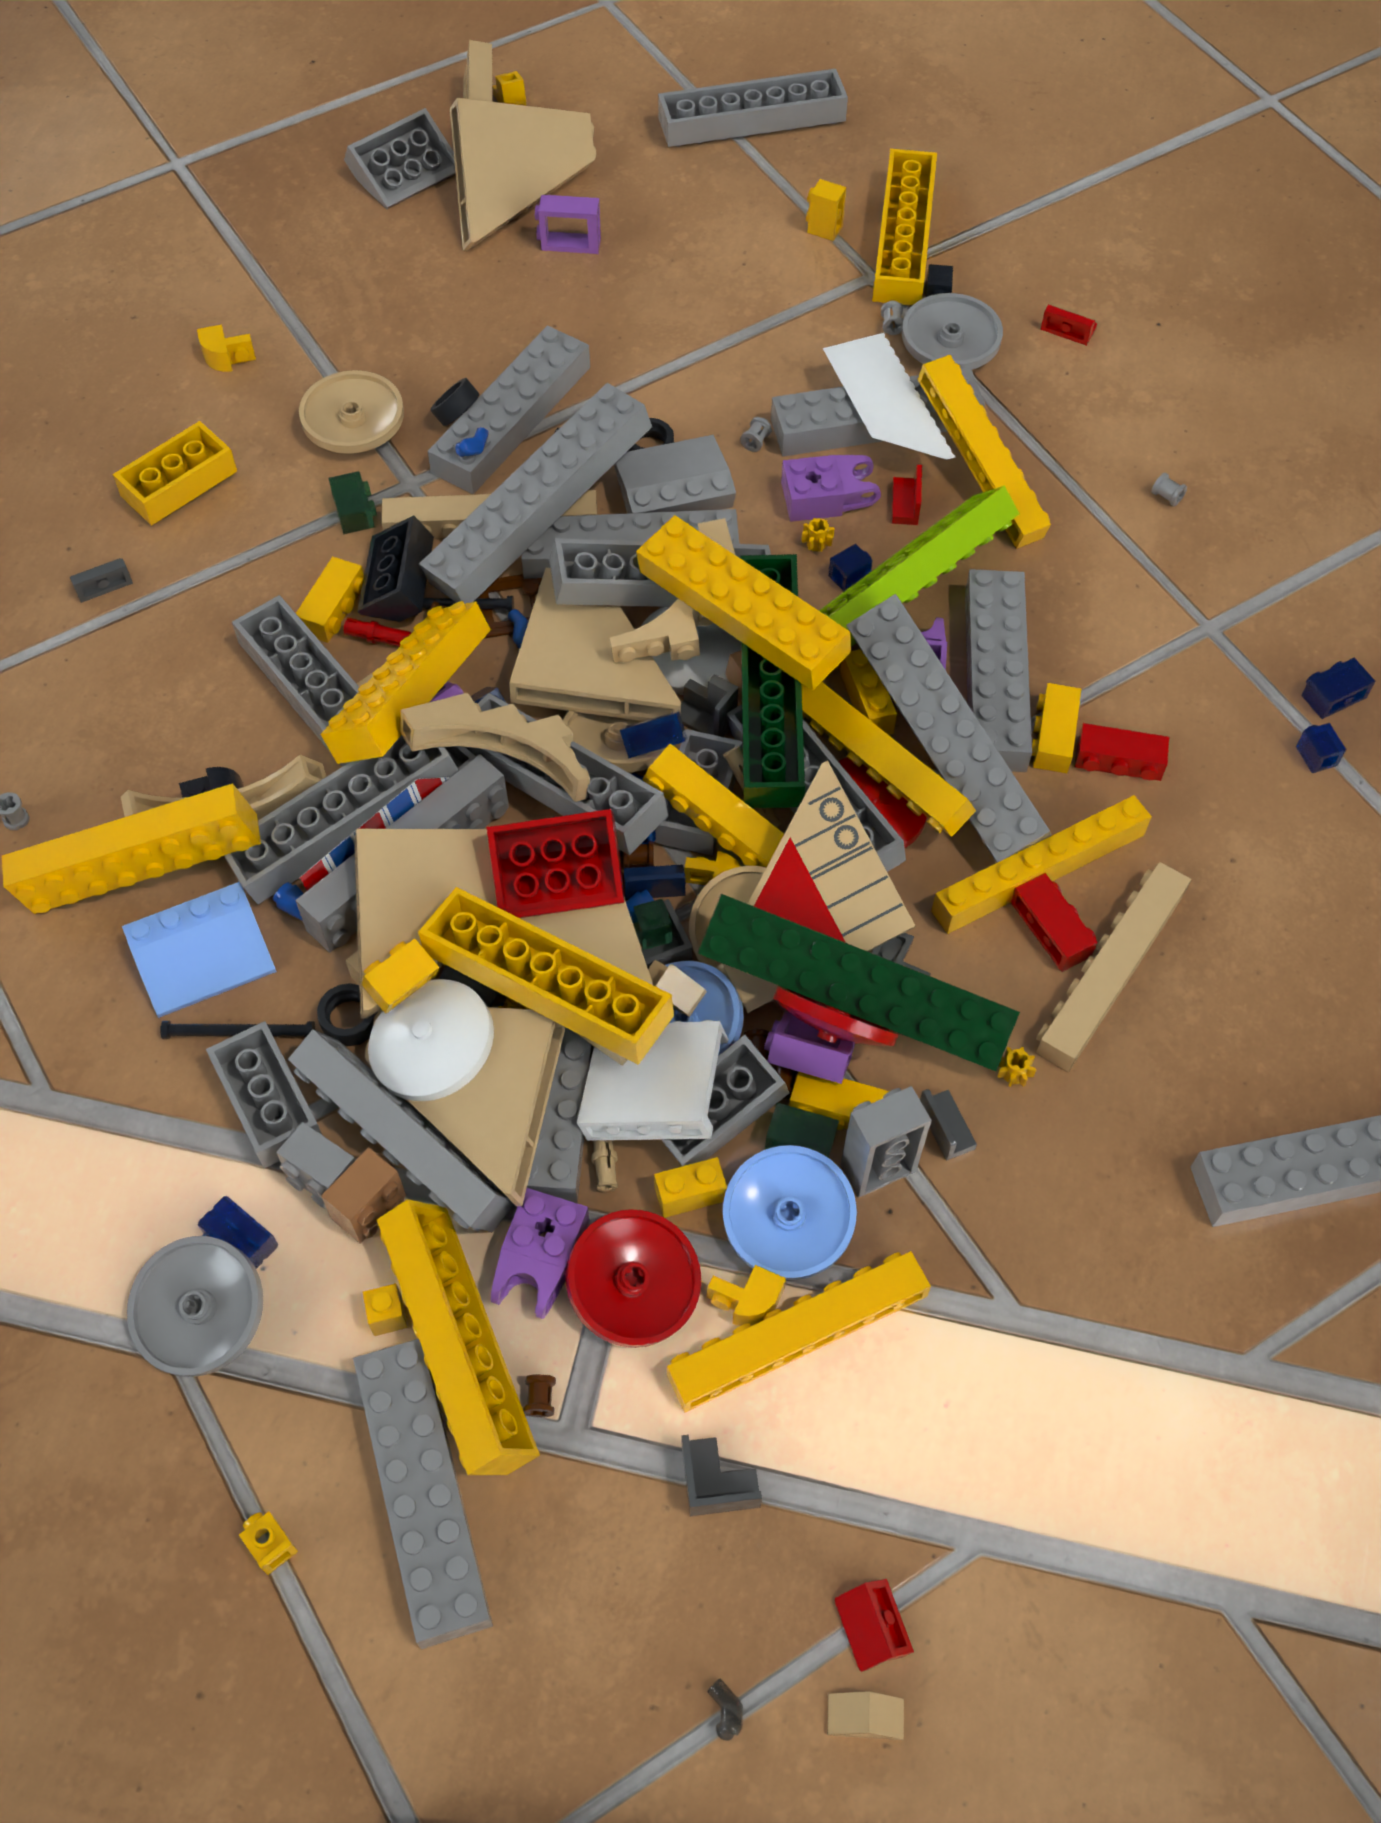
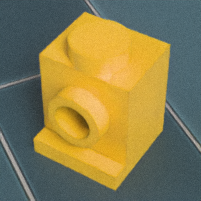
M270 1511L265 1515L261 1512L255 1513L243 1523L245 1530L239 1534V1537L255 1558L259 1567L267 1575L271 1574L298 1552ZM266 1532L270 1533L267 1542L258 1543V1538Z

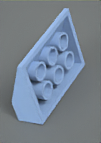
M240 882L122 926L158 1018L277 972Z

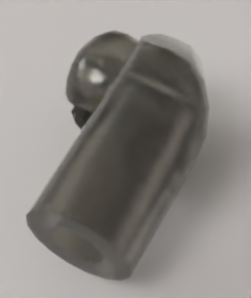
M719 1678L707 1692L721 1707V1721L716 1725V1733L722 1740L729 1741L733 1739L734 1735H739L743 1728V1704L725 1682Z

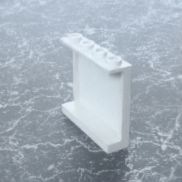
M704 1020L702 1022L674 1021L669 1023L639 1065L627 1060L622 1066L594 1047L577 1119V1125L587 1141L711 1139L713 1126L708 1118V1110L720 1044L728 1043L729 1040L721 1022Z

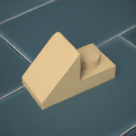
M654 960L648 969L653 985L672 994L673 1008L690 1017L707 991L673 964L667 967Z

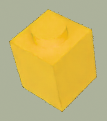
M396 1283L362 1292L368 1325L374 1336L408 1328L402 1296Z

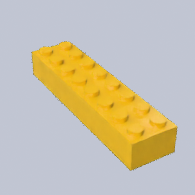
M890 148L872 302L886 303L897 301L900 304L910 306L922 299L937 153Z
M676 515L636 551L640 573L812 691L851 653L849 630Z
M460 601L450 607L442 608V606H437L429 610L427 617L414 626L412 634L404 638L400 642L401 646L387 656V661L383 666L377 668L372 673L373 677L358 688L359 692L354 698L344 703V709L328 721L329 725L320 735L337 764L383 757L402 735L400 732L401 710L429 703L490 632L491 629L476 601L465 604L463 601Z
M232 783L2 855L3 887L33 914L45 913L62 905L74 904L91 896L103 895L107 891L132 886L136 882L161 877L178 869H187L192 865L207 860H216L221 856L236 851H245L250 847L261 844L257 813Z
M455 887L418 931L422 947L433 959L637 1065L640 1064L674 1017L672 994L458 887Z
M409 1199L405 1200L377 1219L381 1231L380 1238L389 1253L391 1269L397 1276L402 1290V1300L408 1307L413 1321V1331L420 1340L425 1354V1364L431 1371L435 1382L437 1398L445 1410L448 1419V1429L454 1436L460 1453V1463L466 1470L467 1475H508L539 1457L538 1448L447 1208Z

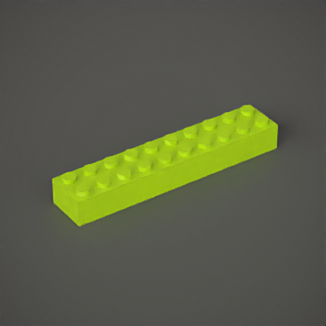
M1005 485L971 496L819 611L849 630L847 624L894 594L898 596L902 603L914 600L919 596L918 591L921 588L925 589L938 581L937 576L955 569L958 560H964L972 556L976 552L974 550L975 547L987 544L994 539L993 534L995 532H1001L1012 525L1011 520L1020 513ZM850 633L851 646L856 644V641Z

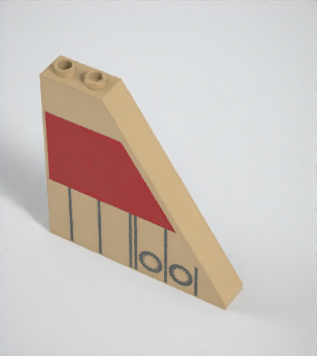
M828 760L823 762L747 904L869 952L913 929L915 924ZM723 963L717 966L718 970L732 981L740 996L743 1009L746 1008L748 1014L775 1000L773 997L778 985Z

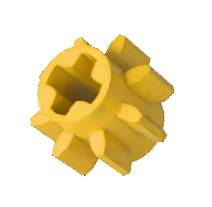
M813 518L809 524H803L801 542H807L808 550L822 552L826 546H832L835 528L829 527L828 520Z
M1007 1047L1005 1057L1002 1056L999 1067L1002 1068L999 1070L997 1077L1004 1078L1008 1082L1009 1087L1019 1083L1023 1087L1026 1086L1028 1077H1034L1037 1070L1031 1066L1035 1056H1029L1024 1051V1047L1014 1050Z

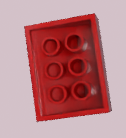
M611 809L486 827L498 908L518 918L625 903L614 812Z

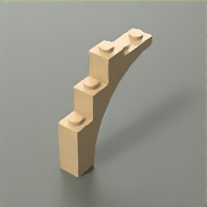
M725 518L698 523V531L735 555ZM677 599L668 610L653 621L633 631L610 637L614 663L621 661L629 662L636 658L658 656L665 652H670L672 661L679 659L688 660L694 656H699V638L696 627L709 626L713 622L680 599Z
M468 693L401 710L400 732L412 752L434 747L462 746L504 753L525 761L546 773L563 787L574 802L586 799L587 788L590 784L589 773L585 768L581 767L573 749L570 748L571 742H573V732L570 726L563 722L559 714L527 723L525 716L519 713L514 704L482 712L479 704L474 703Z
M299 755L277 772L260 781L239 788L238 791L257 813V818L260 820L326 778L323 763ZM127 790L121 796L125 817L184 799L151 796Z

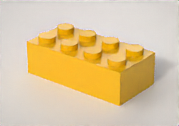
M198 421L112 475L120 496L152 526L236 473L237 468L231 448L201 421Z

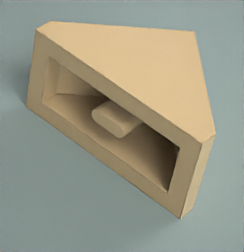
M870 1691L828 1694L827 1735L904 1740V1699Z

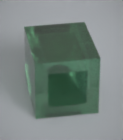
M663 898L633 906L634 926L643 950L672 942V923Z

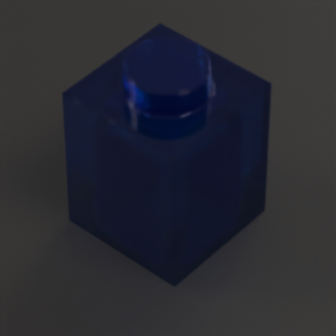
M855 543L830 558L828 576L845 591L871 572L873 560L868 552L863 551Z
M1330 723L1320 726H1309L1302 732L1296 745L1297 750L1312 773L1338 766L1347 750Z

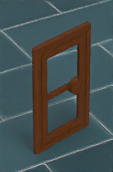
M523 574L497 578L478 598H489V593L522 588L523 593L529 596L533 609L536 600L535 595L538 593L542 578L524 579ZM480 609L491 629L484 638L513 634L514 625L509 620L494 622L492 609Z

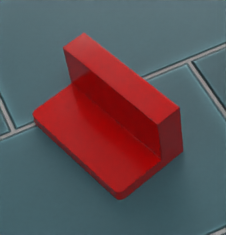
M1049 304L1045 309L1041 330L1086 346L1097 328L1095 320Z
M916 465L915 478L893 477L891 524L918 525L922 502V465Z
M887 1579L865 1582L835 1598L834 1601L857 1666L861 1672L867 1671L886 1661L903 1658L914 1653Z

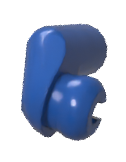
M479 427L476 429L473 438H466L457 443L455 446L457 455L464 457L481 454L489 435L488 430Z
M513 609L508 613V620L514 625L513 642L520 649L529 620L519 610Z

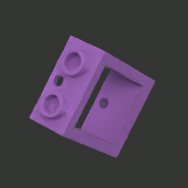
M541 195L540 205L535 206V220H539L536 237L537 240H541V250L599 254L601 241L599 198ZM547 217L587 219L588 234L549 232Z
M785 1011L781 1021L775 1020L772 1031H769L764 1050L769 1051L768 1063L842 1084L855 1043L838 1038L836 1043L817 1037L818 1030Z

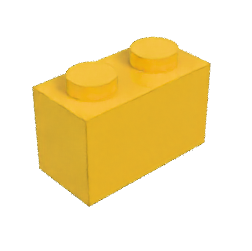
M819 179L815 187L810 188L807 196V202H809V209L806 214V222H808L807 233L831 241L835 240L843 227L846 187Z
M415 938L407 944L404 941L400 942L389 952L391 956L382 963L376 960L364 970L366 975H364L361 985L385 1014L433 979L439 970V966Z
M718 1157L654 1174V1189L664 1218L724 1202L727 1185Z

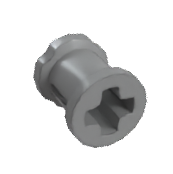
M897 301L886 302L881 307V316L884 318L883 331L889 335L900 334L903 327V318H901L903 307ZM891 308L893 310V315L890 314ZM892 321H895V328H893Z
M754 417L750 422L751 427L740 437L741 444L752 452L759 451L763 446L762 441L764 438L768 437L772 432L771 424L765 418Z
M1164 472L1156 480L1151 492L1154 495H1161L1170 501L1171 506L1175 507L1184 497L1187 486L1185 484L1179 485L1169 478V474Z
M11 792L0 795V816H2V821L7 829L18 830L28 824L30 817L26 809L21 807L22 801L20 797Z

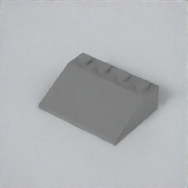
M426 108L347 146L344 158L345 163L356 180L386 209L456 175L454 151Z
M714 435L629 451L614 464L627 513L722 510L732 508L734 505L736 490L729 467Z

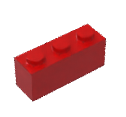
M1083 723L1077 740L1075 767L1087 771H1101L1118 776L1126 775L1149 781H1161L1168 764L1170 737Z
M1046 873L1015 888L1011 900L1012 906L1061 972L1087 960L1093 955L1098 943L1094 932L1084 925L1079 918L1076 908L1066 901L1059 885L1051 881Z

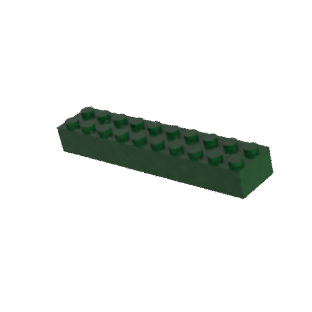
M797 554L740 555V559L798 596ZM742 643L744 802L751 808L799 807L805 796L801 683Z
M722 893L719 896L698 949V954L993 1071H997L1020 1014L1017 1010Z

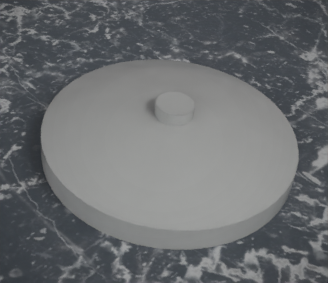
M956 293L935 294L919 300L907 311L902 327L903 343L907 351L919 362L925 364L951 355L961 369L971 367V370L985 365L995 357L1000 349L1003 336L1001 320L990 306L974 297Z
M192 1236L176 1240L164 1246L141 1268L129 1294L127 1322L135 1347L144 1359L154 1367L179 1376H203L226 1367L244 1352L258 1329L263 1311V1289L259 1274L251 1260L240 1249L217 1238Z

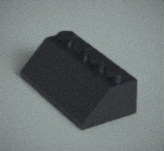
M414 515L372 536L357 610L360 615L401 622L407 618L415 617L422 612L427 578L419 563L432 552L434 536Z

